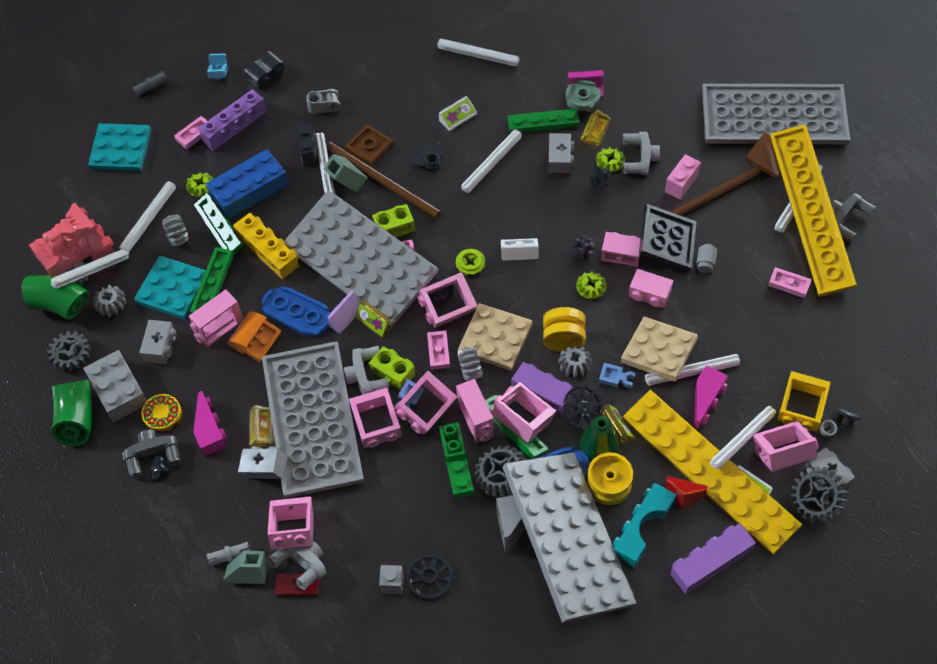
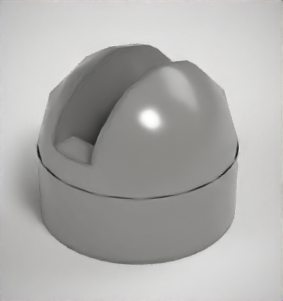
M825 420L821 423L819 431L823 436L831 437L837 432V425L832 420ZM830 426L832 429L826 432L824 429Z

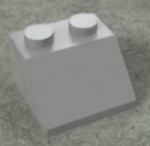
M513 495L496 498L497 516L505 552H509L525 530L523 519Z

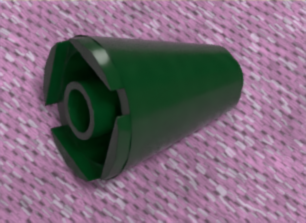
M598 416L593 419L583 433L579 446L580 450L592 461L600 454L607 452L618 453L620 443L611 421L607 417Z

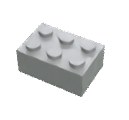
M119 350L84 367L112 422L142 408L147 400Z

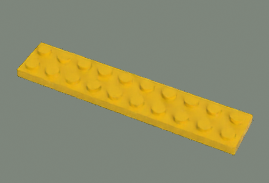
M806 124L771 133V142L818 297L856 288L857 284Z
M649 390L623 416L624 421L690 481L708 486L706 495L735 522L741 524L772 555L802 527V524L733 462L728 460L719 469L710 465L711 459L720 451L653 391Z

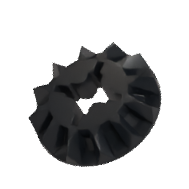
M436 275L426 287L446 279L445 276L438 277ZM451 284L442 288L443 292L437 290L429 293L430 301L435 303L448 301L453 296L454 285Z

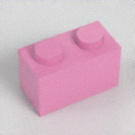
M685 154L668 176L665 192L681 200L699 176L701 162Z
M606 232L601 260L638 267L640 238L621 235L616 232Z
M637 269L630 285L629 297L636 301L649 303L654 307L665 308L672 291L673 280Z

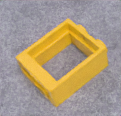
M791 371L778 421L786 425L798 421L808 431L817 432L831 382ZM791 389L820 396L815 418L786 410Z

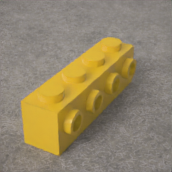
M249 213L233 225L240 240L281 279L299 267L297 253L293 249L289 250L281 238L275 237L274 232L269 227L266 228L259 217L255 218Z

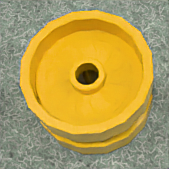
M560 307L545 313L543 316V344L547 348L562 352L566 351L567 346L573 349L576 344L577 349H580L585 345L586 331L584 330L585 315L583 312L574 308Z
M608 452L594 458L589 465L587 479L593 499L603 505H615L628 497L633 480V469L629 461L617 453Z

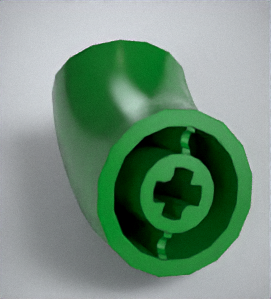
M31 275L24 278L22 282V296L27 307L33 311H51L70 320L83 310L90 298V292L74 282L55 289L51 286V279L56 276Z
M90 380L52 386L53 424L51 433L53 438L67 446L85 444L89 440L92 425Z

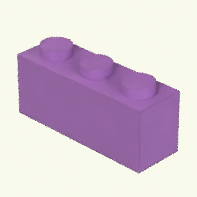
M523 362L511 379V386L514 387L519 382L555 409L556 413L563 415L565 395L573 387L567 382L557 380L552 374L544 373L536 366ZM569 395L567 402H571L574 397Z

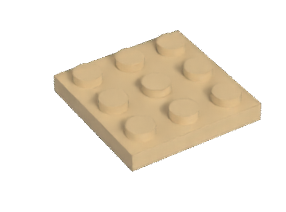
M479 303L458 351L467 347H475L480 361L512 371L532 326V320Z
M643 317L621 357V363L676 382L697 341L698 335Z

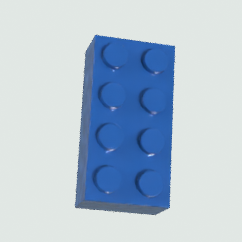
M268 149L206 183L209 194L213 197L227 220L289 185L286 172Z

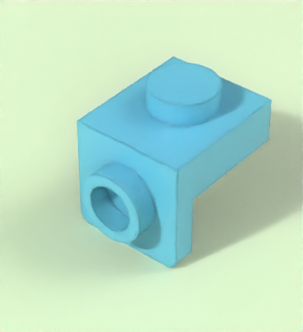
M209 54L208 78L222 79L226 76L228 70L226 54Z

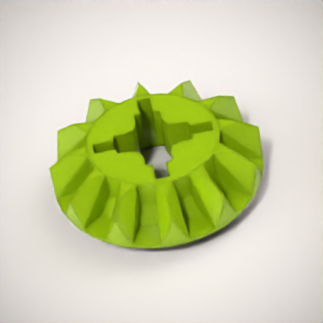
M609 147L606 150L602 149L598 153L596 162L598 167L603 166L605 170L610 169L611 172H616L624 166L625 157L623 152H619L617 148L611 149ZM614 156V160L612 159L608 162V158Z
M199 171L197 175L192 174V177L187 179V191L195 197H203L205 194H209L206 183L213 180V177L207 172L202 174Z
M466 249L456 257V267L459 272H463L466 276L467 274L474 276L475 273H481V270L485 267V257L478 250ZM467 261H469V262L474 261V265H473V266H472L471 264L467 265Z
M591 271L587 274L584 272L578 278L576 287L579 294L583 297L595 299L605 293L607 284L605 278L601 277L600 273L595 274ZM588 281L595 283V289L591 285L588 286Z

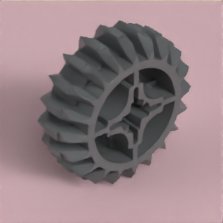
M499 445L497 450L491 447V452H484L485 457L479 458L480 464L475 465L477 470L474 472L476 483L480 486L481 491L486 492L489 497L491 495L494 498H498L500 495L506 497V494L512 496L513 493L508 480L503 473V466L506 463L527 459L515 447L511 449L506 445L503 449Z
M815 466L814 471L812 468H807V474L800 472L802 480L799 478L794 479L798 486L791 487L793 490H796V494H791V497L797 498L793 505H800L797 512H804L803 517L805 519L811 516L812 522H816L818 519L821 523L825 522L826 517L828 521H832V514L835 517L840 516L837 509L845 510L841 503L848 502V499L843 498V495H847L849 492L842 490L847 484L846 482L839 483L842 476H835V470H830L828 473V467L824 466L821 470L820 466ZM817 477L827 479L832 486L823 487L821 482H818ZM811 482L809 484L811 488L810 492L807 495H805L806 487L808 483ZM818 491H826L823 492L822 498L814 497L816 493H819ZM834 493V501L829 507V496ZM815 501L823 511L814 510L809 506L808 502Z

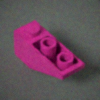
M707 365L697 379L695 387L694 429L699 430L702 424L706 425L710 417L709 411L716 408L719 402L718 396L720 394L723 395L728 387V384H726L727 375Z
M201 391L198 392L193 432L205 457L225 448L224 440L227 437L223 428L218 429L217 424L220 421L216 412L211 413L210 408L213 405L209 396L205 398Z

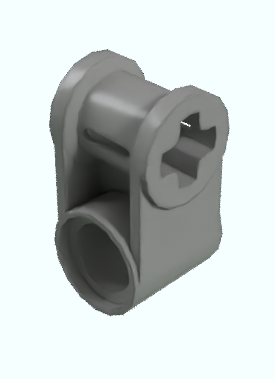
M336 89L309 92L306 96L308 111L311 114L338 111L341 108V104L338 101V91Z

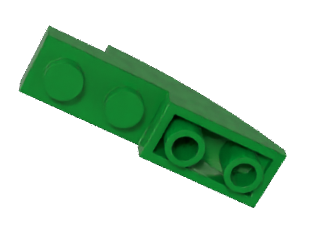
M459 423L439 426L454 499L474 495V489Z

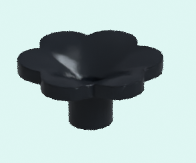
M844 409L836 410L843 416L841 424L849 426L851 420H861L862 418Z
M156 456L154 458V462L151 465V479L159 480L161 473L167 474L169 471V466L163 465V457Z

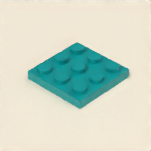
M99 123L88 163L89 169L142 171L151 133L150 125Z
M159 256L135 296L134 302L135 304L185 320L191 310L206 270Z

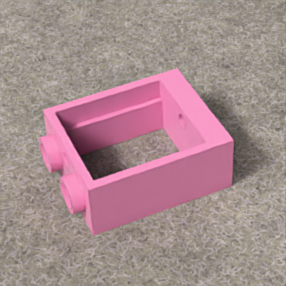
M462 272L420 289L418 301L421 307L425 306L427 311L426 318L429 324H433L434 328L474 312L477 309L476 301ZM455 283L465 306L438 317L428 294Z
M224 290L189 315L190 327L195 333L193 334L199 343L203 342L207 347L243 321L238 302L227 290Z
M427 371L394 410L399 418L407 420L411 424L415 432L424 435L457 396ZM421 385H424L444 403L427 424L405 405Z
M475 379L457 385L458 406L475 442L488 441L494 436L493 417Z
M519 382L514 387L510 386L503 396L499 395L494 400V408L491 412L492 415L528 443L551 423L556 410ZM516 401L537 418L528 423L510 409L508 405Z
M387 388L349 399L364 448L376 447L379 443L392 442L402 437L400 425ZM387 405L393 426L365 434L359 413Z
M798 421L753 435L755 453L771 471L817 458V449L819 448L817 439L812 437L807 428L803 427ZM797 440L799 441V443H795L776 450L774 449V447H778Z
M311 497L270 501L268 538L271 550L313 546L314 511ZM306 518V529L277 531L278 521Z

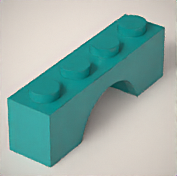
M654 483L651 489H646L642 497L644 501L641 505H636L632 513L634 517L631 521H626L622 528L624 533L621 538L617 537L612 544L613 551L616 553L618 560L634 569L646 548V544L639 533L640 527L650 519H665L675 503L676 494Z

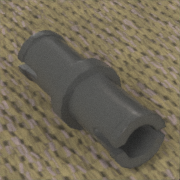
M162 71L152 78H146V81L133 87L139 97L150 90H155V87L168 81Z

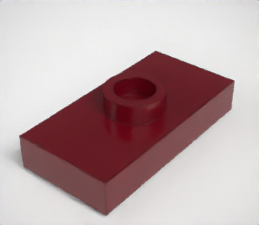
M277 574L275 595L276 597L318 596L319 580L317 579L305 590H302L297 585L296 579L303 574Z

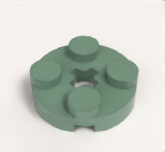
M578 80L576 84L572 85L571 83L566 89V101L571 109L591 112L600 102L601 91L600 89L598 90L596 84L592 81Z

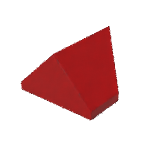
M667 476L665 489L676 494L675 504L680 511L704 499L708 488L706 485Z

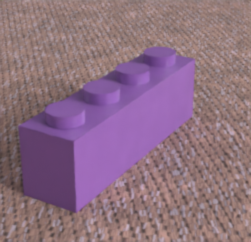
M741 524L735 527L733 525L729 526L720 537H712L707 541L706 546L701 549L700 547L695 548L690 552L689 557L684 560L680 558L673 563L670 575L685 594H688L753 551L756 543Z

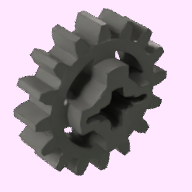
M67 331L66 336L59 334V339L53 338L55 343L49 344L51 350L47 351L50 356L49 360L55 368L60 367L62 371L68 368L69 371H72L74 366L79 369L80 363L85 365V358H90L88 352H91L90 344L83 334L78 335L75 331L71 335Z

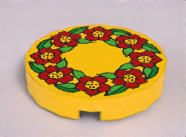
M159 394L146 401L141 414L146 426L151 430L163 432L170 430L176 422H179L182 411L175 397L169 394Z

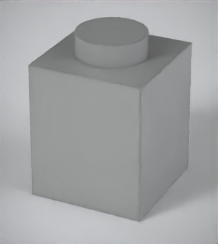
M381 565L379 581L381 594L402 595L404 579L402 566Z

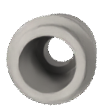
M704 244L698 249L696 265L698 271L702 273H711L715 268L717 249L713 245Z

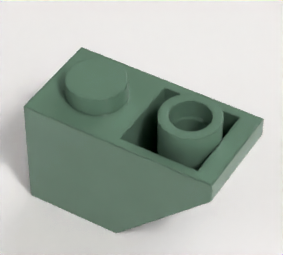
M332 155L323 168L333 179L355 192H359L367 180V177L343 156Z
M243 551L228 564L223 582L265 584L269 570L265 551Z

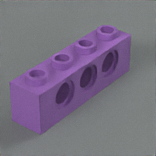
M252 89L198 128L202 142L212 151L221 146L267 112L263 98Z

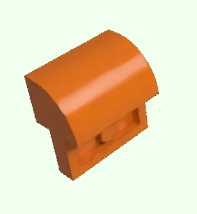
M249 312L227 342V345L241 354L246 353L258 362H261L262 356L266 355L282 330L266 321L265 316L256 312Z

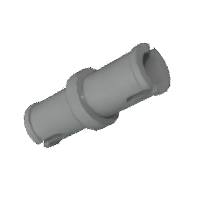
M245 542L232 547L228 545L225 546V549L208 553L209 565L213 566L226 561L230 563L243 551H251L248 548L249 543Z

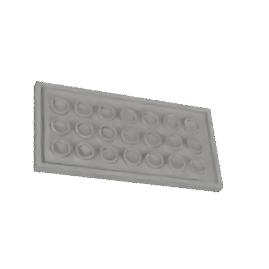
M843 84L702 85L705 144H756L764 132L770 135L771 133L804 124L807 126L812 144H849L850 142Z
M329 190L284 241L289 250L293 249L297 253L298 259L348 295L349 292H354L360 304L386 322L391 328L417 298L420 289L425 288L439 271L432 263Z
M338 341L262 356L275 445L280 448L281 452L287 455L284 476L281 479L284 498L363 483L364 477Z
M575 453L506 463L503 466L504 473L562 623L635 605L636 601L618 557L613 551L614 548Z

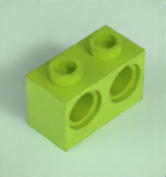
M407 204L372 215L373 222L394 237L415 231L414 220Z
M384 346L369 362L370 371L381 379L387 378L388 384L401 391L407 379L411 381L415 376L414 364L410 360L401 358L396 351L387 349Z

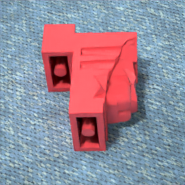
M76 203L71 205L66 218L62 219L60 224H55L52 230L42 235V239H36L29 245L50 276H59L89 256L95 261L114 253L112 239L109 236L105 237L102 227L96 224L93 219L89 220L83 207L79 208Z

